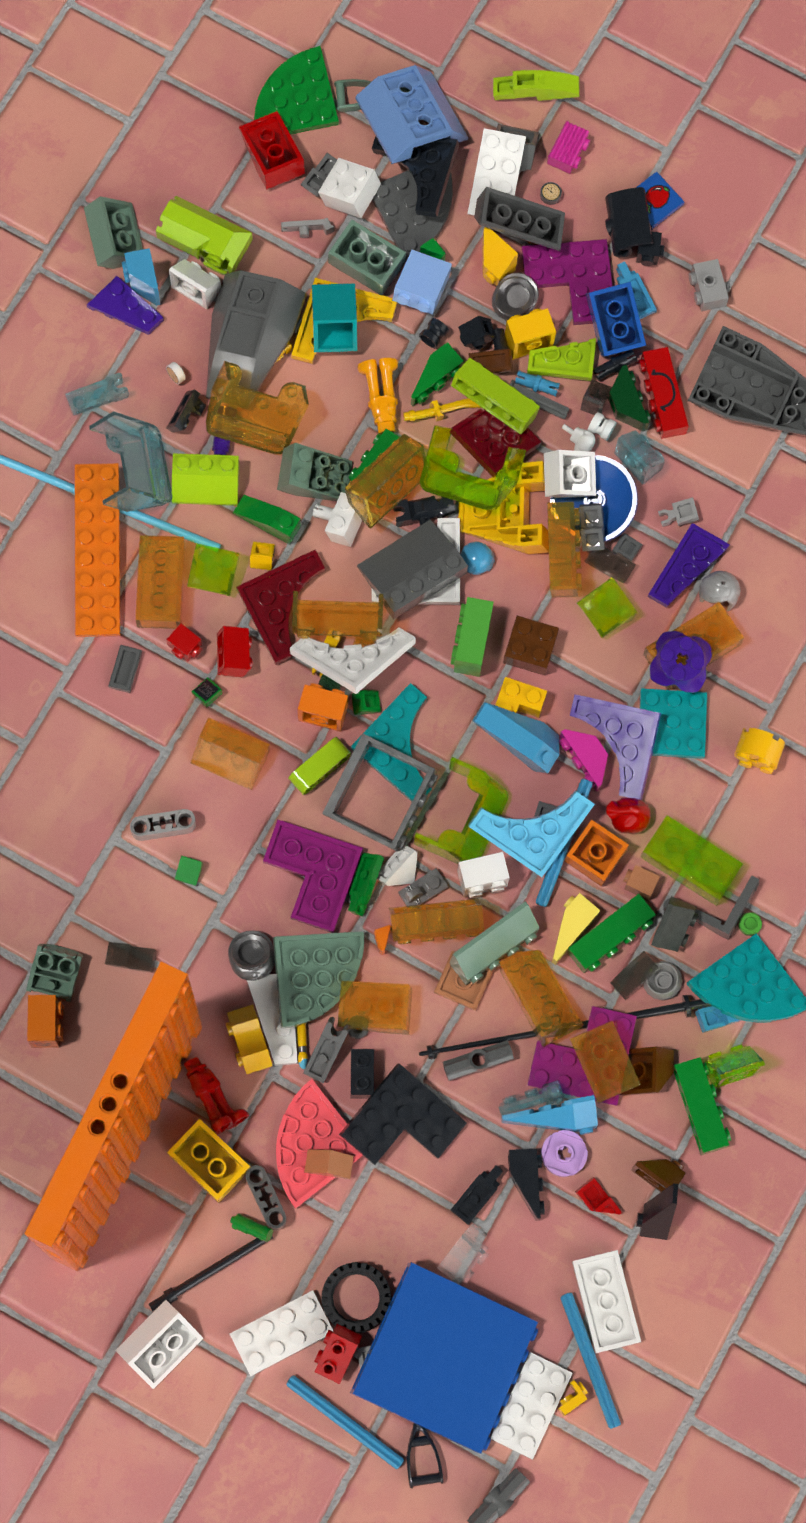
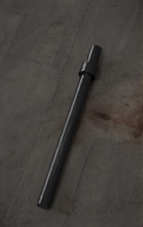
M255 1238L172 1289L170 1287L163 1292L162 1296L149 1303L151 1310L155 1311L165 1300L170 1304L178 1300L177 1297L267 1242Z

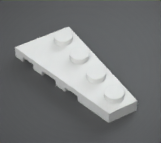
M268 974L259 980H247L274 1065L298 1064L295 1026L281 1028L276 974Z

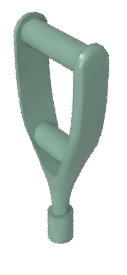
M361 79L335 81L334 86L336 87L338 103L337 111L361 110L358 103L346 105L344 87H366L371 81ZM405 87L400 88V90L403 91V92H409V91H410L409 89H406Z

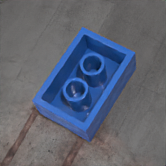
M631 282L585 293L601 357L646 346Z

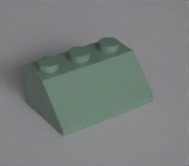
M100 196L84 207L97 266L111 269L122 267L121 262L125 261L124 253L143 250L131 202Z

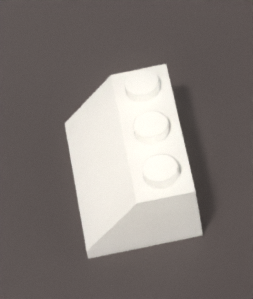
M165 1300L115 1351L154 1389L194 1349L203 1337Z

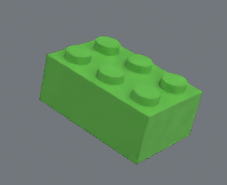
M467 597L466 604H461L458 623H462V625H457L454 643L458 644V646H453L451 665H454L455 673L480 677L494 602Z

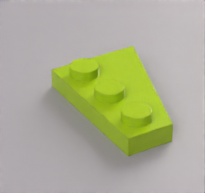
M596 338L581 343L572 342L569 345L560 347L551 346L530 350L527 373L591 381Z

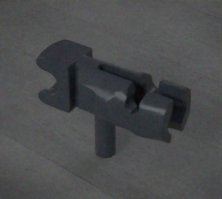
M451 492L441 494L440 502L435 499V496L411 501L404 499L392 503L394 512L401 511L404 513L402 516L396 517L397 527L412 525V522L417 521L422 525L432 518H443L455 513Z

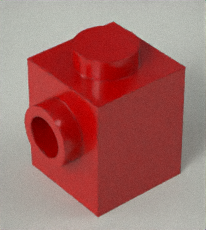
M182 623L166 639L167 645L172 649L171 652L180 660L184 658L186 661H189L192 657L196 658L202 651L201 639Z

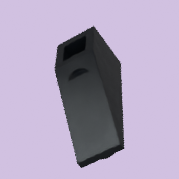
M537 1149L509 1150V1176L534 1219L539 1221L541 1215L545 1214L544 1201H540L539 1192L543 1191V1178H538V1168H542L541 1154H537Z

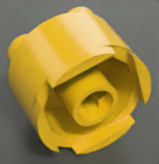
M744 728L734 756L739 760L738 764L742 767L751 768L754 766L760 768V771L763 773L772 774L773 770L777 769L785 742L781 738L776 741L773 739L774 734L756 728H749L747 732Z

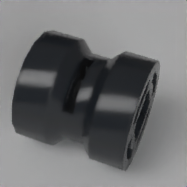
M431 318L427 329L422 330L419 337L429 347L437 348L440 344V339L446 336L449 329L440 320Z

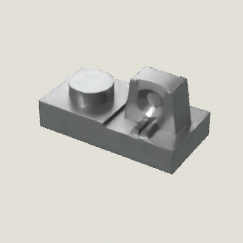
M437 868L400 890L398 894L411 912L448 889V885Z

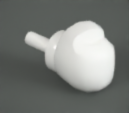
M565 424L562 426L563 430L572 435L570 441L575 443L574 451L590 452L595 444L594 434L579 427L573 430Z

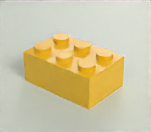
M201 1119L167 1152L218 1203L236 1186L250 1168Z

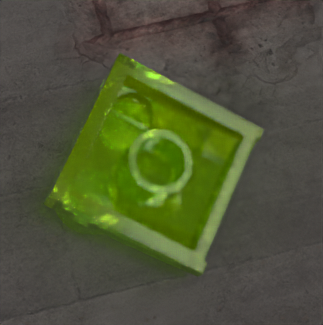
M196 543L187 587L230 596L239 565L240 553Z
M613 577L577 602L602 639L623 624L632 621L638 614L631 600Z

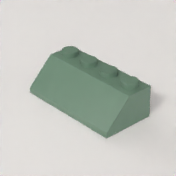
M525 901L453 953L450 960L451 967L465 985L469 982L475 984L484 976L482 973L486 969L494 970L502 963L500 961L506 955L509 958L520 950L518 947L525 942L528 945L538 937L536 933L540 927L527 902Z

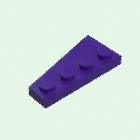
M692 523L649 592L648 597L667 608L729 548L730 544Z

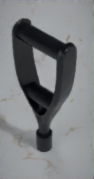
M413 1423L407 1449L409 1486L413 1489L414 1486L440 1482L443 1484V1472L435 1444L425 1428ZM417 1431H421L425 1435L414 1437ZM431 1445L437 1460L439 1473L411 1477V1448Z

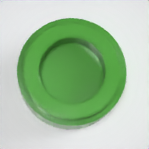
M746 913L739 920V929L744 935L753 936L762 927L761 918L755 913Z

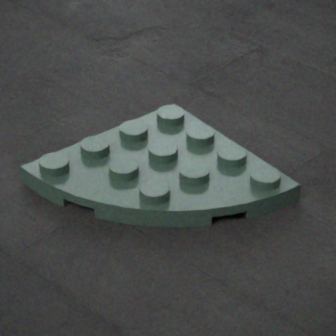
M364 931L277 936L273 938L281 1028L294 1027L310 1022L325 1014L344 997L354 982L360 967L364 949Z

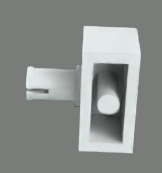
M341 492L334 508L316 504L315 508H318V510L313 509V517L328 520L325 532L331 542L351 547L367 507L360 497Z

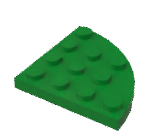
M321 46L307 49L292 56L271 74L258 96L254 120L278 111L290 135L339 125Z

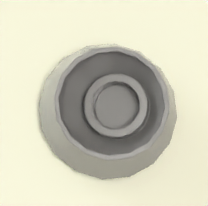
M655 962L644 972L643 986L647 994L654 999L667 1000L677 995L681 989L682 975L679 969L670 962Z

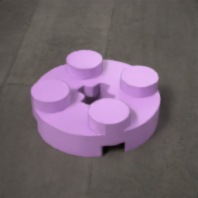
M569 1130L555 1132L547 1137L541 1149L542 1163L553 1175L559 1177L574 1176L584 1167L587 1161L588 1151L585 1143L575 1132ZM564 1147L568 1148V1153L571 1154V1157H566L565 1160L560 1159L561 1155L558 1154V1150H563Z

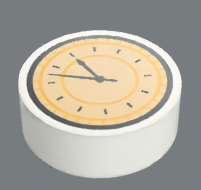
M176 362L166 366L168 375L176 384H180L185 380V374Z

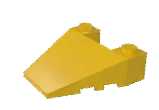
M544 461L520 463L516 465V468L506 472L503 471L494 478L482 479L459 489L458 518H460V532L526 554L549 553L550 532L543 524L529 525V492L545 491Z

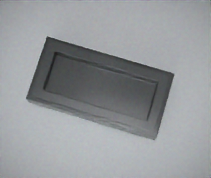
M120 645L108 685L109 688L131 693L142 650Z

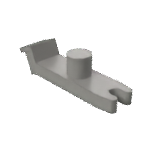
M328 218L281 222L282 232L299 231L301 238L309 237V230H323L326 235L334 232V226L331 225Z

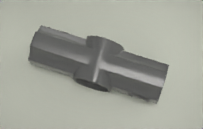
M508 1040L482 1049H475L471 1053L442 1063L448 1081L514 1060L511 1046ZM476 1055L482 1056L485 1063L481 1066H476L473 1064L472 1058Z
M515 1468L499 1486L497 1485L484 1498L482 1505L474 1511L467 1522L493 1523L512 1506L513 1500L522 1493L530 1481Z

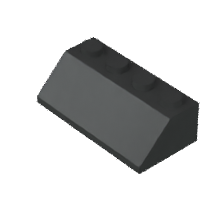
M486 187L477 198L474 218L479 225L558 251L561 249L565 212Z

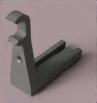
M754 876L750 877L724 925H721V920L698 909L695 911L698 914L696 922L728 940L757 890L760 879ZM668 898V899L664 902V905H663V910H664V911L666 910V907H667V905H668V903H669L670 898Z

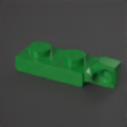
M362 853L348 893L351 895L348 911L354 915L363 916L384 860V857L381 855Z

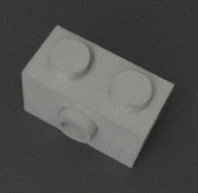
M718 259L693 264L689 273V281L695 287L694 299L696 305H700L701 312L725 307L729 297Z

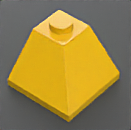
M484 227L482 240L483 277L488 283L497 286L502 278L516 271L518 253L493 230Z

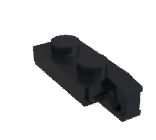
M495 1165L489 1174L485 1171L481 1175L479 1174L450 1211L469 1225L497 1191L500 1183L496 1180L503 1170Z

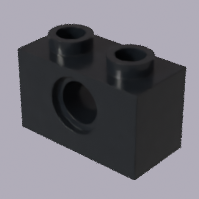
M351 1049L350 1099H368L374 1092V1049Z

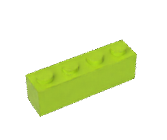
M471 358L455 373L451 384L453 388L519 434H522L534 421L540 408L532 399L524 396L516 388L501 380L499 376L491 373Z

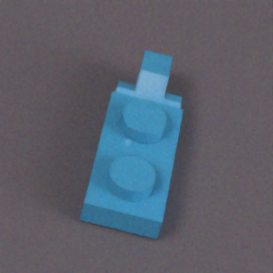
M626 262L618 264L616 268L619 275L617 277L618 285L631 282L639 318L642 319L656 313L657 309L639 274L634 270L630 272Z

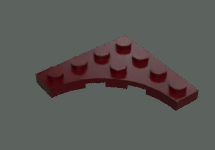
M316 549L236 587L275 665L294 657L290 654L292 644L289 636V617L295 599L310 580L325 571V567Z

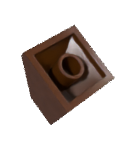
M657 1046L630 1049L620 1095L659 1093L674 1073V1050Z
M668 1159L637 1161L631 1169L632 1172L659 1192H662L673 1183L679 1185L686 1174L683 1171L684 1167L676 1160L669 1161Z

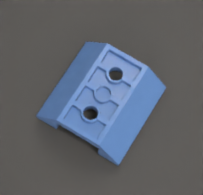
M417 65L378 76L356 95V101L391 164L410 159L414 147L442 138L457 139L458 142L468 140L466 132L433 74ZM405 87L406 89H409L410 91H409V92H403V91L400 90V88ZM424 120L429 124L421 125L418 121Z

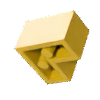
M505 677L495 706L539 718L547 690Z

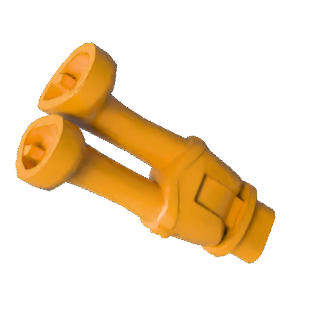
M395 358L379 359L384 396H380L376 360L363 361L357 367L359 373L367 378L370 398L368 407L371 409L375 420L374 425L377 426L378 433L382 434L385 428L394 433L395 423L397 422L396 406L398 399H396L394 394L392 376L393 371L398 368V360Z

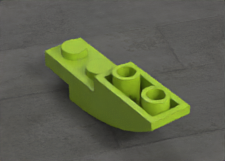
M545 70L513 71V76L493 78L494 100L536 96L538 101L580 97L579 76Z

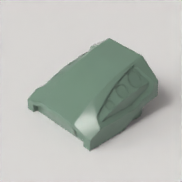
M39 944L26 991L56 995L67 1002H71L83 954L53 944Z

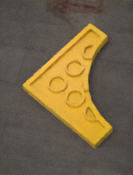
M315 278L313 285L337 283ZM355 288L357 322L365 320L392 322L398 302L392 301L393 298ZM311 289L291 358L312 364L317 352H314Z

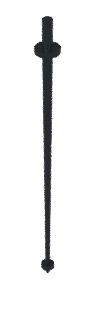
M682 995L681 1003L628 1012L626 1014L637 1016L636 1019L684 1011L686 1018L691 1017V1010L711 1007L712 1005L706 1004L701 999L689 1001L687 995ZM589 1020L432 1049L431 1045H428L427 1051L419 1052V1056L428 1055L429 1059H433V1054L495 1044L506 1040L512 1041L587 1028Z

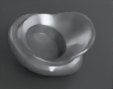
M512 273L502 278L492 295V307L495 313L505 321L514 315L523 316L529 314L535 308L539 298L536 282L523 273Z
M253 930L245 931L235 936L228 949V958L232 970L238 977L244 980L254 981L266 977L272 971L275 963L274 947L271 940L265 934Z

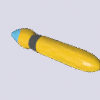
M306 1023L297 1026L298 1064L302 1069L306 1068L308 1061Z

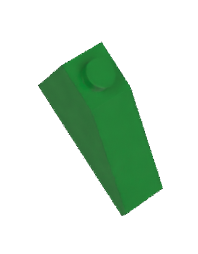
M243 495L233 512L234 515L289 545L301 527V518L280 507L247 495Z

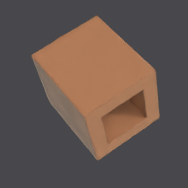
M635 865L633 871L628 869L623 882L627 884L624 889L635 895L640 894L642 898L649 901L660 876Z

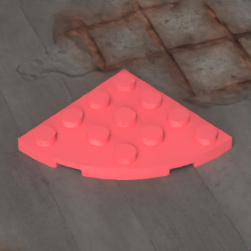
M313 1079L308 1081L298 1091L283 1115L276 1143V1161L279 1178L289 1201L295 1209L336 1178L304 1173L308 1149L333 1150L354 1156L353 1164L363 1157L361 1153L339 1135L347 1123Z

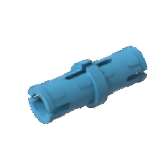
M520 370L515 379L516 384L532 388L534 392L542 391L555 397L560 383L543 379L541 375L534 376Z

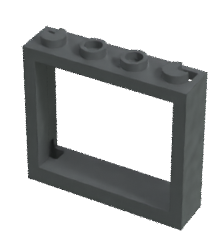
M362 734L322 814L397 851L398 847L402 848L407 840L405 833L408 827L412 828L418 817L415 814L419 807L422 808L428 797L425 794L429 787L433 788L438 778L435 775L437 771L392 747ZM370 746L426 773L393 841L336 814Z

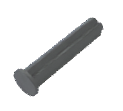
M515 380L511 381L510 386L516 388L527 398L532 399L540 406V409L561 419L567 417L568 407L514 383Z

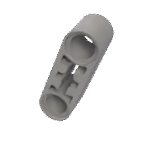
M188 809L138 816L130 823L132 836L138 841L189 834L196 827L195 816ZM183 817H189L192 820L188 826L180 825L179 821ZM172 819H175L176 828H173ZM162 821L166 823L165 829L160 827ZM151 822H153L154 831L151 830ZM139 824H144L147 826V829L143 833H137L135 827Z

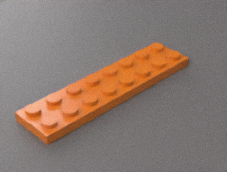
M119 463L75 464L76 637L120 636Z

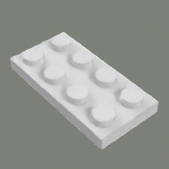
M484 128L467 214L475 215L477 198L486 187L515 196L526 136Z
M618 1250L572 1261L595 1354L640 1343L641 1339Z
M312 1290L230 1333V1336L250 1376H253L324 1339L328 1330L333 1331Z
M530 1352L512 1389L509 1400L500 1415V1421L491 1434V1440L533 1460L571 1378L572 1372Z

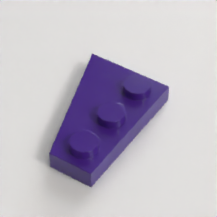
M118 276L87 304L88 309L99 311L111 319L115 318L147 335L164 321L163 317Z

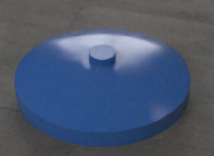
M595 455L596 496L550 497L551 511L558 526L567 535L578 541H581L579 510L581 504L602 503L605 542L621 535L635 517L638 507V491L635 481L625 467L611 458Z

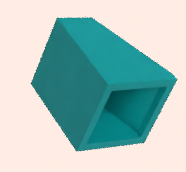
M355 283L312 285L314 352L357 351Z

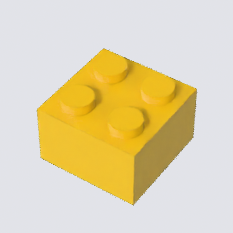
M540 308L534 309L529 314L523 316L514 315L506 321L505 339L507 346L512 350V360L529 355L530 350L554 346L556 330L548 308L543 310Z

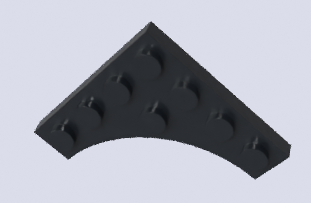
M375 136L372 146L373 153L387 156ZM442 138L414 147L411 158L399 162L407 168L416 182L417 204L415 211L417 215L438 216L459 147L457 139Z

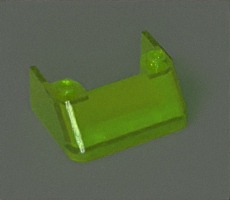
M435 425L420 478L422 489L426 492L485 510L497 509L518 482L526 450L508 447L503 469L497 473L495 482L459 472V456L455 452L447 450L451 437V428Z
M452 757L449 770L467 777L468 787L478 793L479 796L461 833L448 829L441 833L438 841H434L416 832L414 845L459 864L461 861L482 857L489 843V840L468 826L476 813L482 807L493 814L501 816L508 802L509 795L506 788L485 771Z

